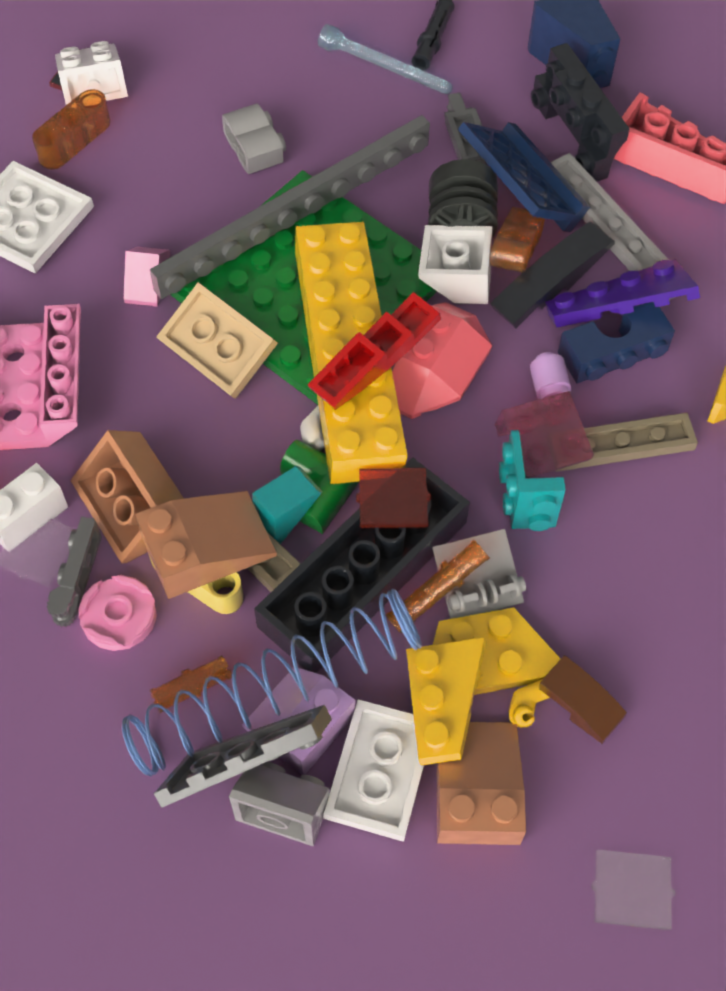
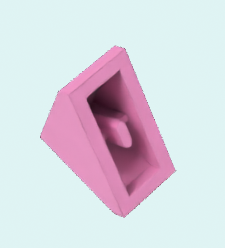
M137 246L126 251L124 303L158 307L160 298L153 290L149 269L170 258V250Z

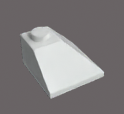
M425 225L418 272L419 279L453 303L488 304L491 279L492 226L448 227L443 225Z

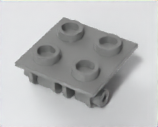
M505 529L432 547L450 619L491 612L524 603L522 592L526 591V584L522 576L517 577Z

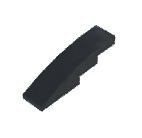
M588 222L563 239L519 275L490 303L492 308L516 329L537 307L543 309L546 306L545 302L552 300L563 288L568 291L615 244V241L593 222Z

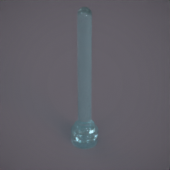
M325 24L318 38V46L330 52L341 49L441 93L449 94L452 91L453 87L450 82L344 37L339 28L333 25Z

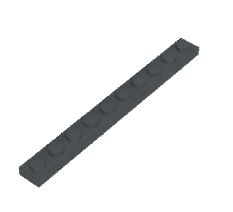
M422 115L149 269L154 292L160 299L179 292L187 284L208 275L213 269L227 261L236 259L241 253L253 246L262 244L272 235L291 227L295 222L310 213L319 211L324 205L336 198L345 196L350 190L362 183L371 181L376 175L388 168L395 167L414 153L421 152L428 146L430 122Z

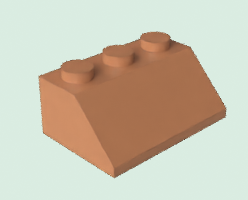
M107 430L70 480L121 564L128 563L148 552L135 514L170 500L184 499L141 432Z

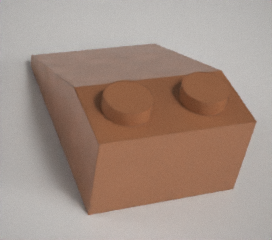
M248 491L170 500L135 514L142 539L168 599L277 556V552Z
M469 722L462 760L437 763V843L521 845L526 834V816L517 724Z

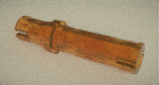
M472 540L466 548L449 562L444 560L440 564L441 569L403 600L413 622L432 608L434 604L454 587H462L465 584L464 579L486 560L490 559L488 554L475 540ZM393 610L386 614L388 620L400 633H403Z

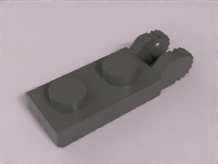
M81 516L78 528L71 531L68 542L70 553L67 562L62 563L58 571L57 583L60 586L50 591L49 602H47L48 605L46 607L57 626H70L71 623H74V619H76L75 615L78 613V608L102 538L94 518Z

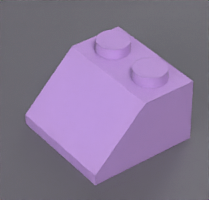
M298 668L310 699L309 702L305 700L300 688L289 672L272 691L273 698L280 710V716L276 715L267 696L248 718L252 725L251 730L325 705L332 720L322 733V740L310 748L303 750L297 748L280 756L282 760L297 772L305 775L351 722L355 711V699L339 687L336 688L324 675ZM245 723L242 724L245 730L251 731L246 727Z

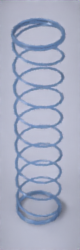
M392 588L391 591L388 590L387 594L382 593L379 598L380 613L389 645L368 615L361 609L353 607L350 611L349 619L357 653L333 623L324 621L320 628V638L326 663L308 640L302 636L295 635L292 637L290 646L295 673L281 655L267 648L263 651L261 659L264 682L252 668L238 662L234 665L232 672L234 693L219 678L209 676L205 679L203 686L204 704L191 692L180 690L177 692L174 700V715L162 705L152 703L147 708L145 726L136 716L129 714L122 720V733L132 760L143 774L150 777L156 775L159 768L163 771L166 768L163 755L150 735L149 712L154 707L162 709L174 721L186 752L193 757V746L180 724L178 715V697L182 693L188 694L200 705L208 717L215 738L219 743H222L221 732L210 713L207 700V683L210 680L217 681L230 694L238 706L246 727L251 730L252 725L242 707L236 684V669L239 666L246 668L257 679L269 697L276 715L280 716V710L273 698L266 673L265 656L268 652L274 654L284 664L300 688L305 700L309 702L310 699L303 685L295 656L294 643L297 638L301 639L312 650L334 686L338 688L339 685L331 666L324 638V626L326 624L333 628L341 637L362 671L367 674V666L354 626L353 614L355 610L371 625L391 657L397 660V653L384 612L383 597L388 598L394 615L411 647L416 651L418 648L421 649L422 643L417 629L398 592ZM129 720L136 726L143 737L150 754L152 771L146 766L134 745L130 733Z

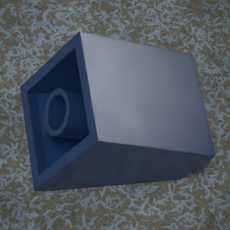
M599 0L534 1L527 48L529 53L546 65L549 59L550 48L568 43L600 88L610 86L621 38Z

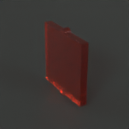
M426 468L359 469L360 493L356 494V501L360 503V528L428 527L427 502L430 501L431 495L427 492Z

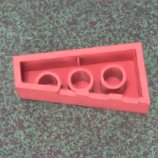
M639 92L622 116L630 130L627 141L618 150L614 159L622 164L647 172L651 176L659 177L681 188L703 195L710 200L725 204L726 143L713 135L707 138L699 133L698 126L690 121L684 124L671 117L672 111L663 105L658 108L648 103L649 97Z

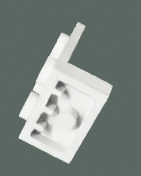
M99 41L91 44V48L79 50L78 47H67L61 49L59 54H55L67 108L128 97L122 66L115 44Z

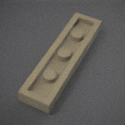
M688 413L550 433L547 438L555 472L695 450L698 444Z

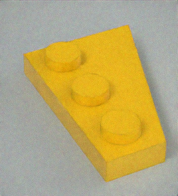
M485 637L422 646L417 651L413 648L406 649L420 765L462 760L471 718L470 710L474 692L477 690L481 659L484 657L486 647Z

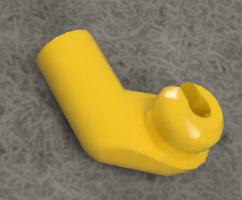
M543 679L519 688L513 693L508 710L509 719L513 725L517 724L519 728L532 725L535 720L536 703L550 698L539 690L540 682Z

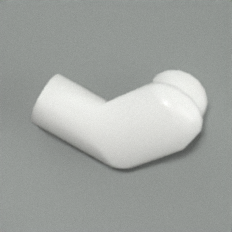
M317 406L302 421L300 431L302 442L321 451L325 446L319 406Z

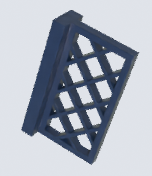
M463 122L458 128V131L533 217L554 220L564 232H571L591 208L517 124L508 122L502 131Z

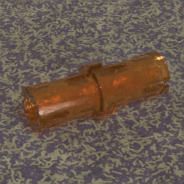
M221 655L217 659L192 671L188 668L181 671V676L159 687L152 688L149 692L151 698L155 699L153 701L155 704H160L167 709L174 706V700L178 691L186 690L199 698L202 696L201 692L207 677L213 676L221 681L232 678L231 670L226 669L229 666ZM210 680L207 683V689L219 683L215 680ZM182 693L178 697V703L190 698V696ZM156 707L159 713L164 712L162 709Z

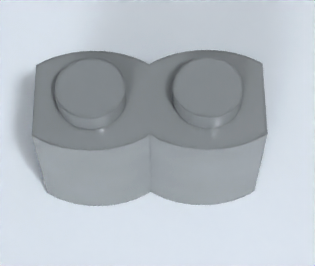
M256 103L222 115L224 134L247 174L283 163V152L286 151V143L280 132L276 133L268 111H263L259 104Z

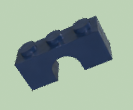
M654 302L635 306L634 312L623 314L618 330L622 337L619 338L608 337L601 333L594 321L562 332L558 353L564 358L565 365L576 384L586 380H597L606 373L616 369H628L636 362L650 357L655 359L664 355L670 347L675 330L661 308L655 307Z

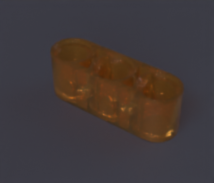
M96 89L85 90L36 129L32 139L39 163L43 168L52 170L60 168L109 127L111 121L105 95L101 91Z
M513 206L494 240L490 256V266L524 273L540 241L545 218L533 217L527 209Z

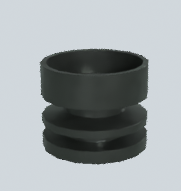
M469 159L452 160L440 165L432 173L429 180L430 205L428 208V225L448 227L492 226L493 238L498 230L497 176L493 170L479 161Z

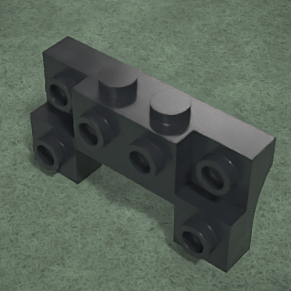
M568 43L550 48L549 59L546 64V72L535 76L534 87L531 91V101L534 107L540 110L545 119L560 116L579 143L575 159L596 182L604 180L609 176L611 164L616 153L627 141L630 128Z

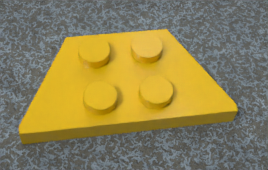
M514 607L439 621L433 645L485 637L486 647L484 657L481 659L479 680L474 695L532 684L543 679L560 660L559 656Z

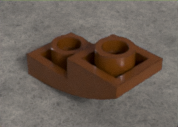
M565 655L540 682L539 690L571 713L570 721L601 744L605 742L627 714L607 690Z

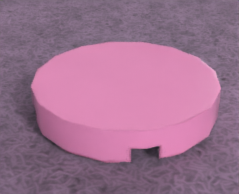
M124 575L111 576L112 579L104 582L100 580L94 583L83 595L78 608L80 625L88 640L100 648L112 651L130 649L144 641L153 630L157 618L156 602L149 588L138 579Z

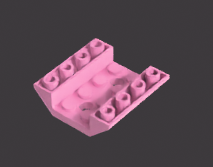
M80 304L44 306V323L0 325V450L49 447L78 426ZM20 352L24 354L17 361L7 360L9 355ZM18 410L21 412L15 420L8 421L3 419L9 411Z

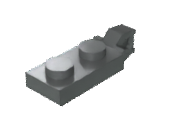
M460 92L448 94V112H444L445 125L458 160L469 159L488 165L458 131L463 122L482 126L476 108H466Z

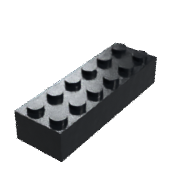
M415 458L410 459L254 608L257 628L290 657L292 637L295 635L304 637L313 645L326 663L320 638L322 622L328 621L333 623L349 641L353 637L349 619L351 609L357 607L371 619L380 610V595L382 593L387 594L388 590L391 591L392 588L398 592L434 556L432 547L446 544L467 523L470 502ZM383 597V606L389 601L387 597ZM355 610L353 618L357 633L367 621ZM326 624L324 626V638L328 656L331 659L345 643L336 631ZM297 638L294 643L297 663L305 670L317 673L323 667L307 644Z

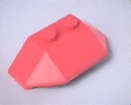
M447 302L432 305L440 313L441 320L395 363L392 371L400 414L414 419L421 416V413L437 410L461 400L492 350V344L476 315Z

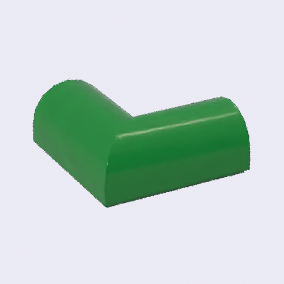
M296 439L288 447L282 458L280 472L284 474L293 467L300 466L321 489V495L299 522L323 534L359 482L330 484L326 454Z

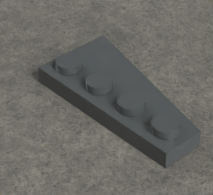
M322 705L223 740L222 743L217 742L194 751L193 757L189 754L185 756L154 792V795L161 808L260 764L272 761L292 750L310 748L322 740V733L332 718L326 706Z

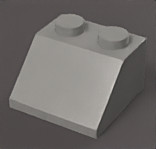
M265 762L243 772L232 788L229 799L236 821L314 847L330 793L329 788L324 786V782L316 777L301 775L300 778L285 774V769L281 766Z

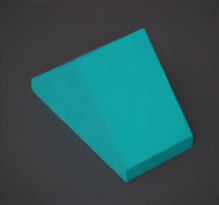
M295 466L253 492V504L266 531L281 544L321 495L322 491L300 466Z

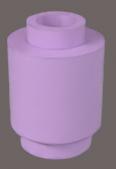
M552 352L538 355L530 364L537 398L547 407L564 404L569 400V393L571 391L564 358Z

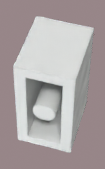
M35 463L0 490V544L9 553L68 508L61 487L38 463Z

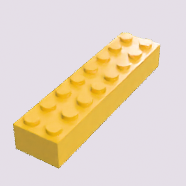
M364 222L296 226L295 256L314 377L358 332L364 335L382 317ZM391 368L336 410L317 395L330 484L391 479L406 464L408 454Z

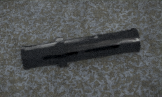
M437 0L425 31L418 37V47L411 59L413 67L417 70L426 71L431 65L434 54L438 53L441 47L440 39L454 11L455 5L452 0Z

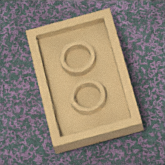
M200 283L195 285L156 337L235 399L278 344L273 338Z

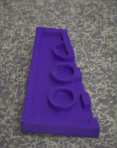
M673 259L658 261L652 267L640 271H627L619 278L606 282H594L587 288L573 293H561L545 303L547 312L557 328L601 319L605 311L620 313V315L634 312V307L639 304L654 302L655 307L670 305L669 298L687 295L688 301L699 299L700 293L695 281L677 260Z

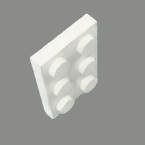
M358 699L323 814L324 819L404 841L424 765H420L418 759L413 714Z

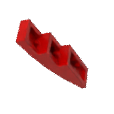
M413 292L392 314L386 311L364 335L358 332L307 384L308 387L333 409H338L368 387L410 351L441 320L440 313Z

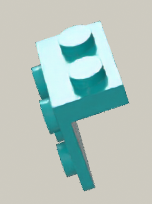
M511 430L509 442H503V461L499 462L500 483H506L507 493H503L504 515H510L511 529L530 528L533 531H543L556 527L566 491L564 477L525 479L519 430Z

